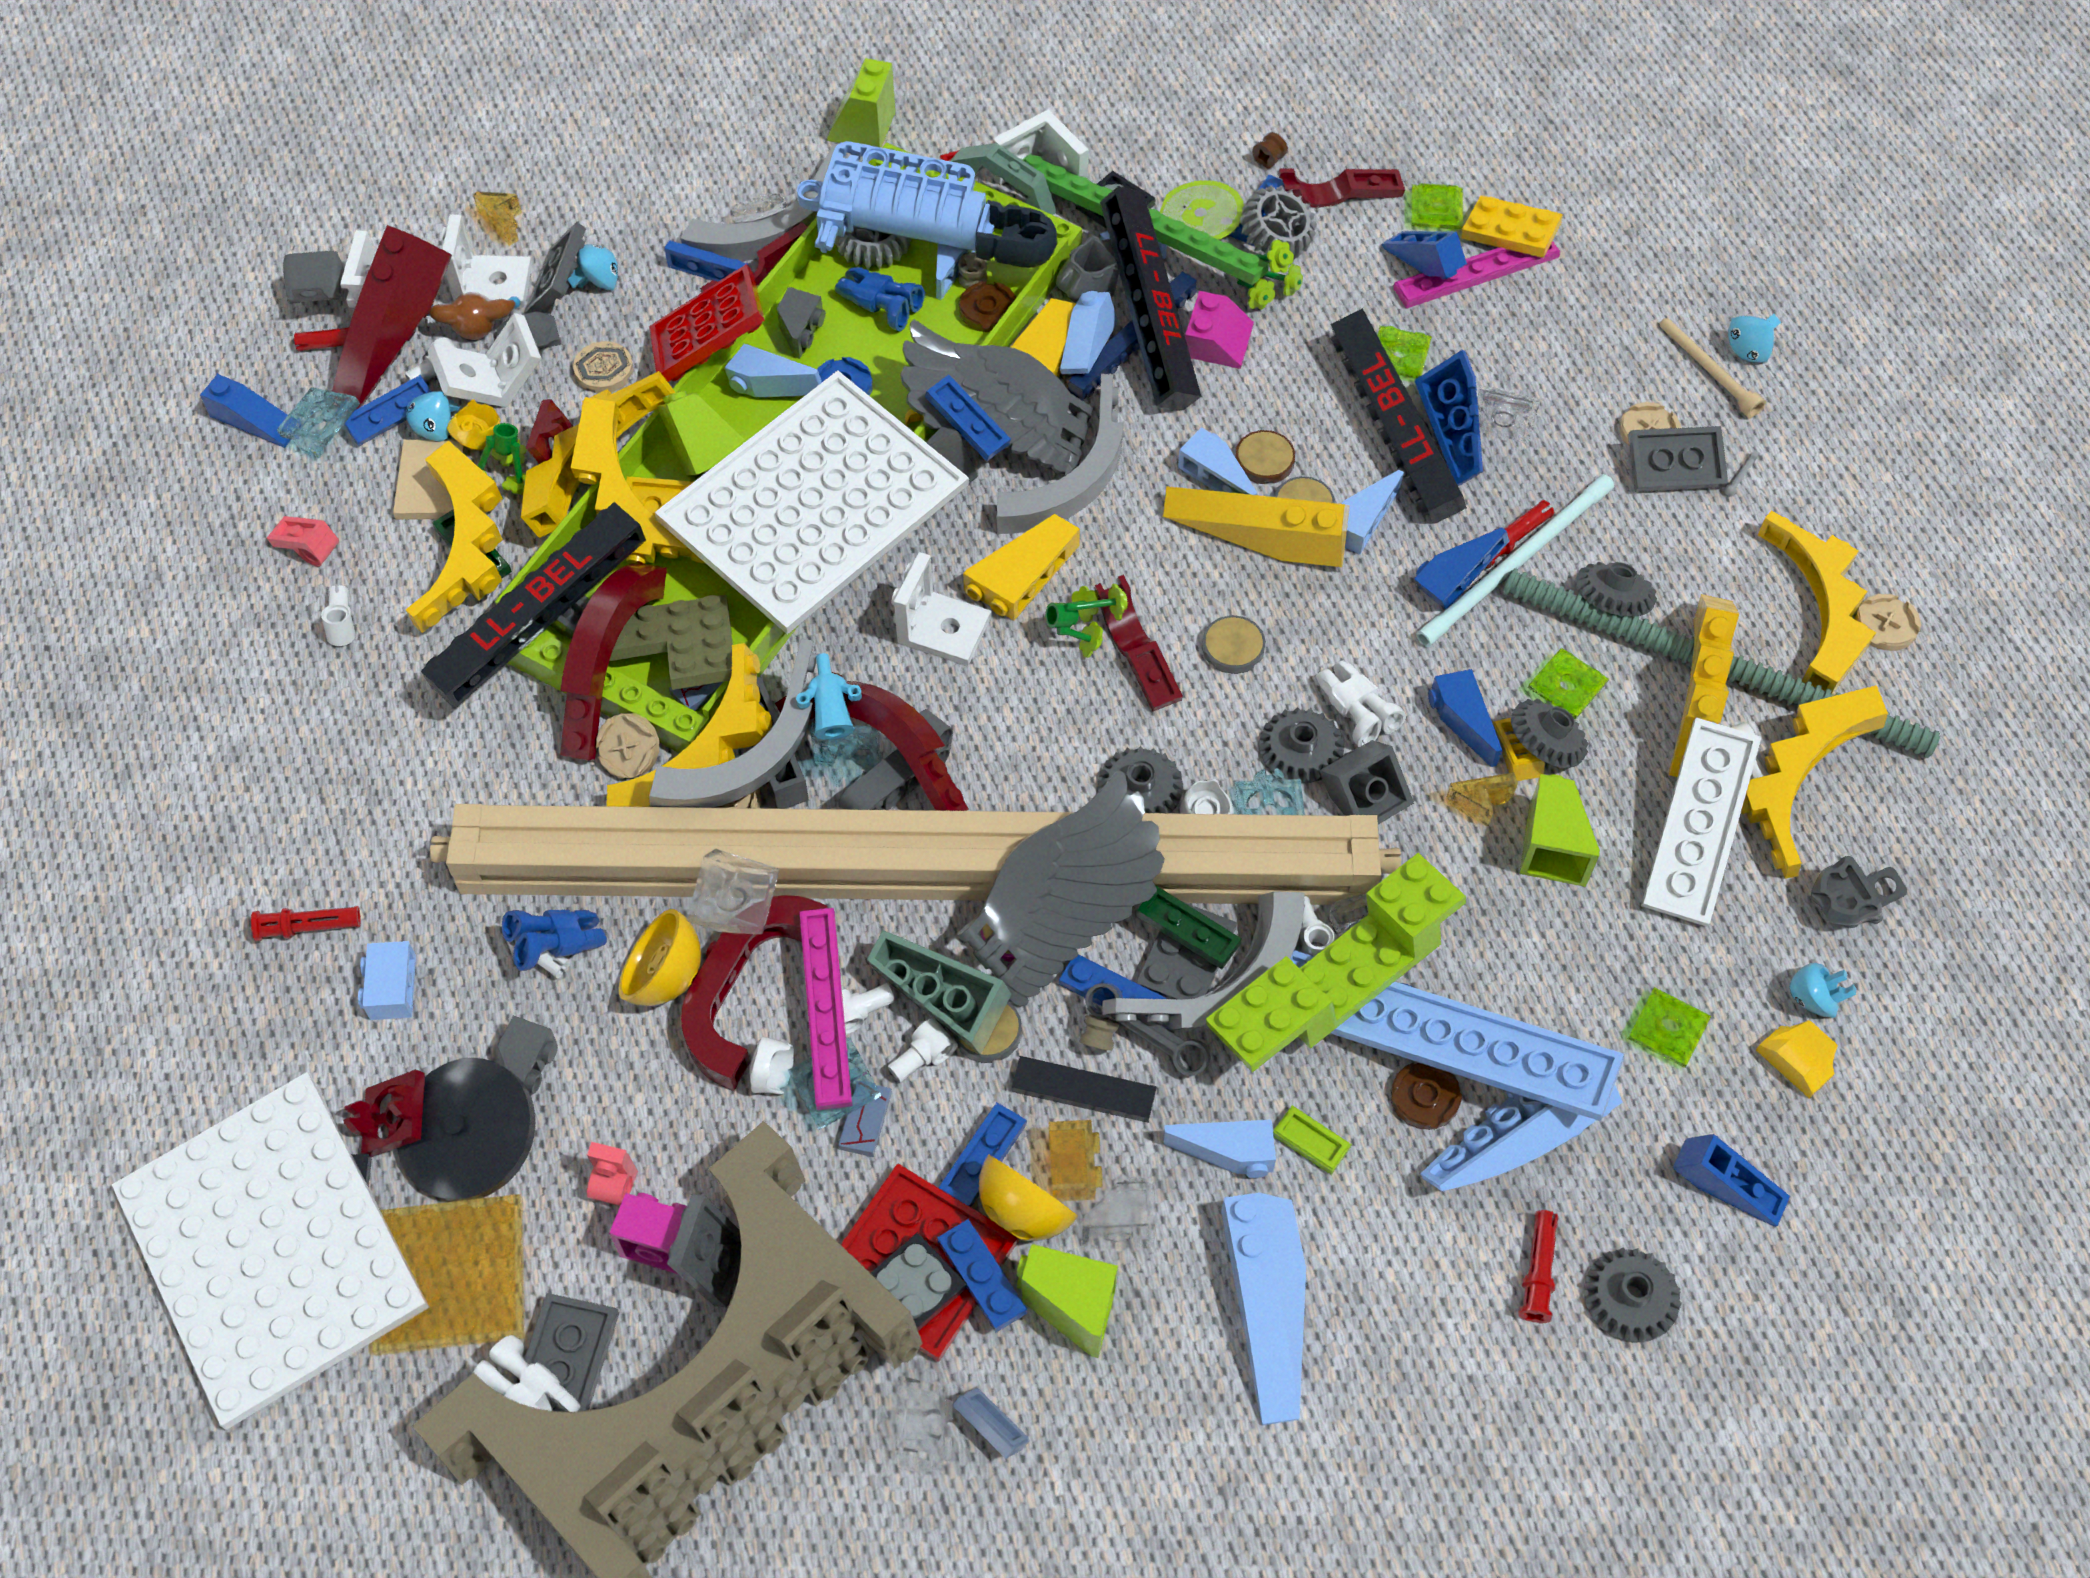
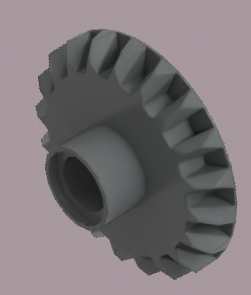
M1602 562L1588 564L1580 569L1575 580L1578 592L1586 601L1603 611L1615 615L1628 617L1645 615L1654 608L1657 600L1655 596L1656 590L1652 587V583L1644 580L1643 575L1637 574L1635 568L1622 562H1609L1607 565Z
M1537 698L1534 701L1527 699L1524 702H1520L1511 714L1513 731L1522 745L1534 756L1550 765L1561 768H1572L1583 761L1588 753L1586 748L1589 743L1584 739V731L1578 729L1579 723L1575 722L1574 717L1566 709L1558 706L1553 707L1551 702L1543 703Z
M1299 707L1293 711L1284 709L1278 716L1273 715L1272 719L1265 724L1260 736V753L1268 768L1279 777L1296 783H1311L1322 780L1320 770L1339 760L1344 754V740L1341 736V729H1337L1334 719L1328 720L1323 712L1318 714L1313 712L1311 708L1307 711L1300 710ZM1297 739H1304L1308 742H1300Z
M1140 746L1138 749L1130 750L1127 747L1122 753L1115 752L1113 758L1106 760L1103 769L1100 770L1098 792L1113 774L1120 770L1126 777L1127 794L1131 795L1139 791L1144 797V813L1170 814L1181 800L1183 792L1181 771L1177 769L1175 761L1168 759L1166 753L1160 754L1154 748L1146 750ZM1140 778L1145 779L1146 782H1137L1135 780Z
M1622 1247L1616 1251H1608L1595 1261L1589 1269L1584 1283L1586 1306L1594 1321L1608 1334L1623 1341L1640 1343L1661 1337L1675 1323L1682 1304L1680 1302L1681 1288L1676 1284L1675 1274L1670 1273L1666 1268L1665 1262H1660L1654 1258L1653 1253L1641 1252L1639 1248L1629 1250ZM1627 1286L1638 1288L1642 1293V1297L1632 1296L1628 1292Z

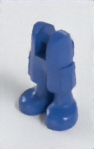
M860 267L850 268L845 273L846 278H841L835 286L837 294L854 302L859 307L870 312H878L883 308L887 311L889 326L897 331H902L905 328L909 319V311L918 312L925 298V291L921 285L915 283H896L891 276L878 272L871 273L869 270Z
M564 909L546 910L543 916L531 915L521 910H512L506 912L502 919V933L505 940L508 942L517 941L513 950V960L516 968L521 971L534 968L539 961L540 954L545 951H549L555 957H563L596 949L607 943V937L603 929H592L599 924L600 920L595 912L589 910H575L574 912Z

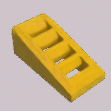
M1511 718L1492 721L1512 781L1539 778L1540 774H1544V761L1529 752L1522 743L1510 744L1520 742L1515 734H1505V732L1513 731ZM1528 752V754H1524V755H1519V756H1516V755H1515V754H1520V753Z

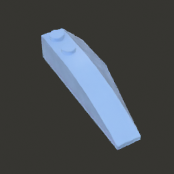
M1614 1085L1603 1117L1607 1116L1612 1109L1622 1103L1616 1085ZM1506 1091L1509 1098L1500 1106L1493 1104L1485 1111L1487 1118L1479 1126L1471 1125L1463 1132L1464 1140L1459 1145H1450L1421 1173V1176L1425 1181L1441 1191L1477 1183L1539 1158L1567 1142L1572 1137L1580 1135L1585 1128L1597 1120Z
M1264 1193L1225 1197L1223 1199L1221 1215L1262 1425L1296 1421L1300 1419L1306 1265L1292 1200Z

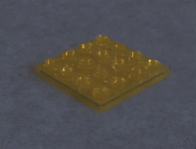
M521 1194L380 1210L429 1308L373 1341L372 1352L375 1356L499 1342L509 1335H514L518 1339L525 1338L523 1198Z

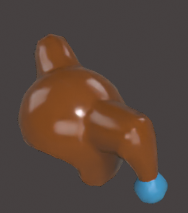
M468 292L458 296L452 304L433 305L427 316H430L437 322L450 325L458 336L466 340H478L484 338L492 331L496 320L507 317L512 309H517L520 306V300L518 297L512 296L508 300L497 299L490 301L480 293Z

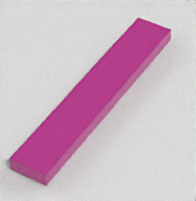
M1552 241L1545 257L1542 258L1499 247L1466 258L1467 264L1458 269L1457 274L1451 278L1441 279L1437 276H1426L1421 273L1394 282L1393 289L1407 309L1559 258L1560 250Z
M834 908L800 911L817 1110L850 1107L853 1105Z

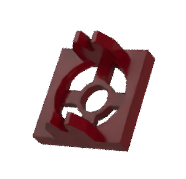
M552 399L542 400L526 445L528 452L539 464L552 458L553 451L549 446V438L552 437L554 440L555 435L573 427L572 423Z
M415 1069L366 1088L365 1102L360 1100L345 1106V1110L353 1114L354 1117L344 1119L343 1123L352 1133L362 1136L361 1154H369L371 1157L421 1140L424 1072ZM391 1094V1102L387 1103L386 1111L380 1114L381 1101L386 1095ZM392 1114L399 1117V1119L393 1124L391 1119ZM384 1125L389 1127L387 1139H382L378 1136L379 1127Z

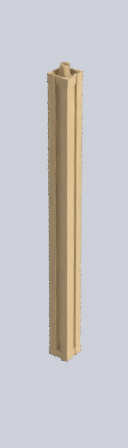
M455 804L451 837H432L431 843L435 845H430V856L434 863L446 862L460 894L769 898L780 895H793L812 899L986 901L1001 866L1009 853L1027 836L1074 812ZM1144 813L1142 821H1153L1158 825L1160 840L1156 850L1161 851L1165 858L1161 872L1152 880L1154 885L1185 903L1259 904V895L1277 891L1302 892L1304 896L1309 897L1311 905L1367 906L1366 893L1379 883L1381 874H1391L1401 866V857H1399L1401 856V851L1399 848L1379 849L1377 815Z

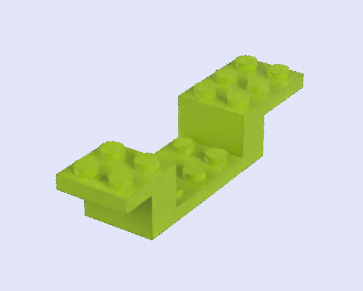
M1417 853L1366 893L1367 916L1300 968L1286 955L1208 1016L1206 1024L1252 1073L1297 1037L1311 1049L1441 945L1440 923L1466 904V896L1422 855Z

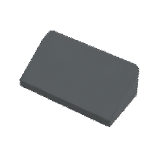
M941 427L926 442L969 477V482L978 477L963 441L956 430Z

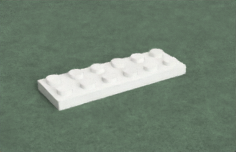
M1695 718L1642 900V907L1706 927L1710 924L1761 741L1760 736Z

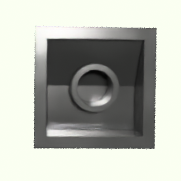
M1371 740L1320 770L1330 798L1345 816L1377 815L1379 825L1414 804L1393 746Z

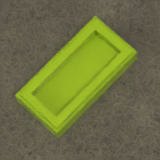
M1293 1105L1273 1131L1274 1138L1330 1175L1336 1170L1352 1145Z

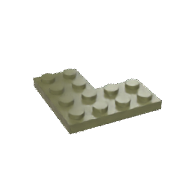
M709 595L701 599L678 600L670 604L647 605L639 608L630 617L621 631L610 661L668 652L672 690L730 681L732 675L733 639L727 595Z

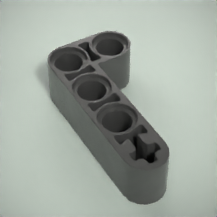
M925 709L920 714L933 727L945 746L936 753L945 763L950 754L953 729L928 709ZM896 749L845 790L839 800V807L849 810H889L917 788L920 783L902 753Z

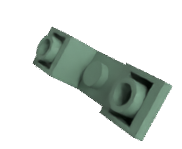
M991 143L963 147L951 159V162L970 166L975 172V177L983 167L987 168L992 174L999 176L1016 190L1029 196L1026 201L1027 204L1052 215L1056 213L1044 174L999 144Z

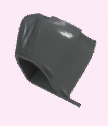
M1095 236L1086 238L1084 244L1071 251L1070 257L1061 267L1056 278V285L1073 302L1077 303L1082 293L1088 291L1109 292L1112 299L1120 273L1110 239L1101 241Z
M317 251L285 255L283 275L288 295L287 301L295 304L306 301L338 300L342 296L340 294L342 288L340 283L344 273V267L338 252Z
M1845 856L1837 863L1821 871L1812 888L1811 899L1822 907L1821 914L1824 920L1844 925L1847 928H1855L1864 922L1880 923L1883 919L1882 907L1907 894V887L1893 867H1886L1866 877L1856 860L1851 856ZM1881 878H1890L1895 882L1896 889L1891 895L1882 896L1875 890L1876 882Z

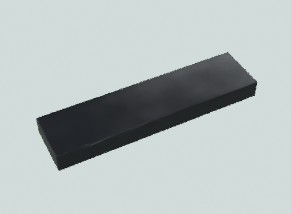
M1024 1056L1019 1057L1012 1084V1092L1146 1123H1149L1157 1086Z

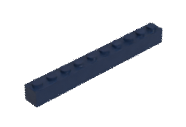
M1183 271L1170 283L1177 309H1181L1185 305L1186 300L1193 298L1197 292V280ZM1133 320L1103 347L1089 373L1075 374L1068 381V391L1082 401L1087 396H1092L1095 388L1099 385L1101 386V374H1114L1121 363H1126L1129 356L1139 350L1140 346Z

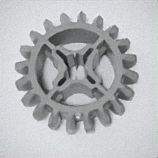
M1270 185L1266 189L1261 188L1257 190L1256 193L1248 198L1241 212L1240 224L1244 226L1241 234L1248 235L1247 243L1255 245L1254 252L1261 250L1264 254H1267L1271 250V243L1274 240L1288 242L1290 245L1289 250L1293 253L1294 259L1309 248L1316 234L1314 231L1317 223L1313 221L1315 213L1308 211L1310 204H1303L1301 201L1302 195L1296 197L1293 195V189L1285 192L1282 185L1277 189ZM1262 210H1264L1266 214L1264 217H1262L1261 215ZM1293 230L1295 231V237L1291 234Z
M854 227L852 233L845 231L844 237L836 236L834 242L840 256H844L847 263L854 261L856 267L863 264L867 269L871 266H877L880 270L882 264H887L891 267L893 260L900 261L902 254H907L912 238Z

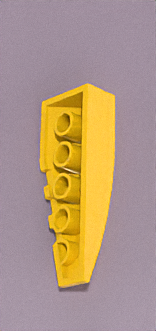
M1166 486L1163 517L1280 561L1343 567L1350 505Z

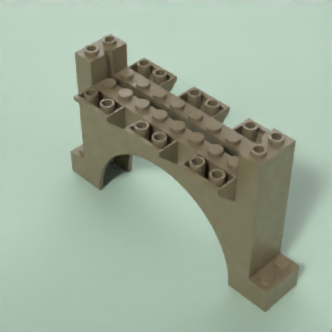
M762 1121L708 1168L727 1194L723 1198L724 1202L737 1217L741 1237V1265L735 1292L723 1320L703 1349L684 1368L653 1390L632 1400L606 1408L580 1412H556L517 1403L492 1389L473 1372L412 1425L462 1485L469 1479L477 1477L484 1470L486 1464L494 1459L596 1578H653L645 1566L659 1560L666 1552L667 1546L677 1536L688 1533L701 1515L693 1500L699 1494L708 1492L715 1485L720 1475L730 1487L737 1480L741 1481L747 1478L754 1470L755 1464L766 1453L770 1454L777 1450L782 1444L784 1437L788 1434L781 1421L785 1414L799 1408L805 1396L816 1407L823 1400L831 1399L838 1392L841 1383L851 1374L859 1373L866 1366L868 1358L871 1356L867 1343L894 1369L901 1363H906L913 1359L919 1347L923 1344L911 1312L791 1198L799 1191L801 1185L806 1180L792 1147L765 1121Z

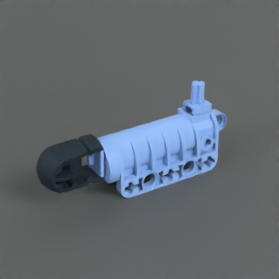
M845 141L835 147L824 182L805 180L797 187L799 205L804 209L818 212L817 227L819 233L815 242V248H820L823 253H827V250L832 251L836 236L844 237L845 231L852 233L854 227L976 251V258L989 261L994 257L998 263L1022 268L1037 267L1048 261L1054 253L1057 244L1056 228L1048 216L1032 208L1011 204L1003 207L1000 202L990 200L986 202V193L973 191L975 185L974 170L970 166L961 163ZM847 153L852 154L848 157V159L843 158V156H846ZM871 159L884 161L880 166H872L868 162ZM903 165L909 166L906 167L905 170L900 169V167H903ZM932 170L941 174L938 177L931 178L925 173ZM960 176H966V178H964L963 181L957 180L960 178ZM807 191H815L818 193V195L812 199H808L803 196V194ZM994 228L1003 230L1002 236L993 235Z

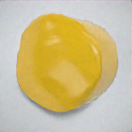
M472 399L452 417L447 425V430L461 445L474 450H483L486 445V437L493 435V428L500 424L501 419L493 407L487 404H478Z

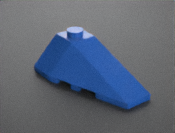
M1465 350L1457 352L1414 380L1448 468L1458 486L1483 472L1476 376Z

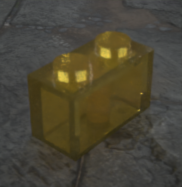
M1092 1120L1049 1122L1048 1136L1052 1196L1060 1202L1095 1200L1096 1188H1102L1103 1184L1102 1167L1095 1166L1094 1154H1100L1099 1132H1092Z

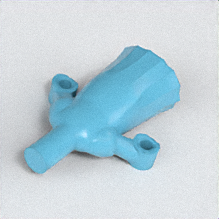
M826 653L818 654L816 656L818 676L809 682L808 689L805 692L797 695V706L800 709L808 708L810 700L814 697V735L818 739L833 740L847 737L853 733L855 728L851 722L843 693L848 694L851 701H857L862 698L861 688L858 685L847 684L843 677L832 673L829 655Z

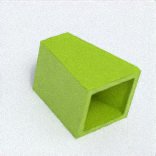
M869 58L864 59L842 99L827 136V141L835 143L848 141L882 148L896 112L892 63Z
M685 390L677 391L663 397L664 404L657 406L686 475H697L713 468L746 442L697 393L686 394Z
M1540 774L1529 804L1519 874L1586 887L1599 858L1600 849L1575 781L1565 779L1556 774Z
M1031 1244L1028 1256L1021 1255L1017 1269V1277H1019L1017 1288L1022 1289V1302L1091 1357L1099 1358L1116 1292L1118 1266Z

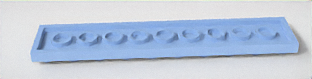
M1294 950L1291 960L1300 968L1314 956ZM1398 982L1392 983L1331 1032V1034L1598 1121H1602L1624 1061V1053Z

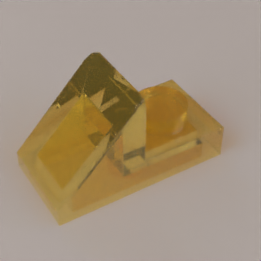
M479 191L473 193L478 214L509 246L519 241L516 232L518 224L515 217L522 214L518 196L512 193Z
M1512 772L1450 783L1446 801L1453 808L1481 824L1489 826L1493 815L1491 803L1493 805H1501L1513 799L1518 782L1515 773Z

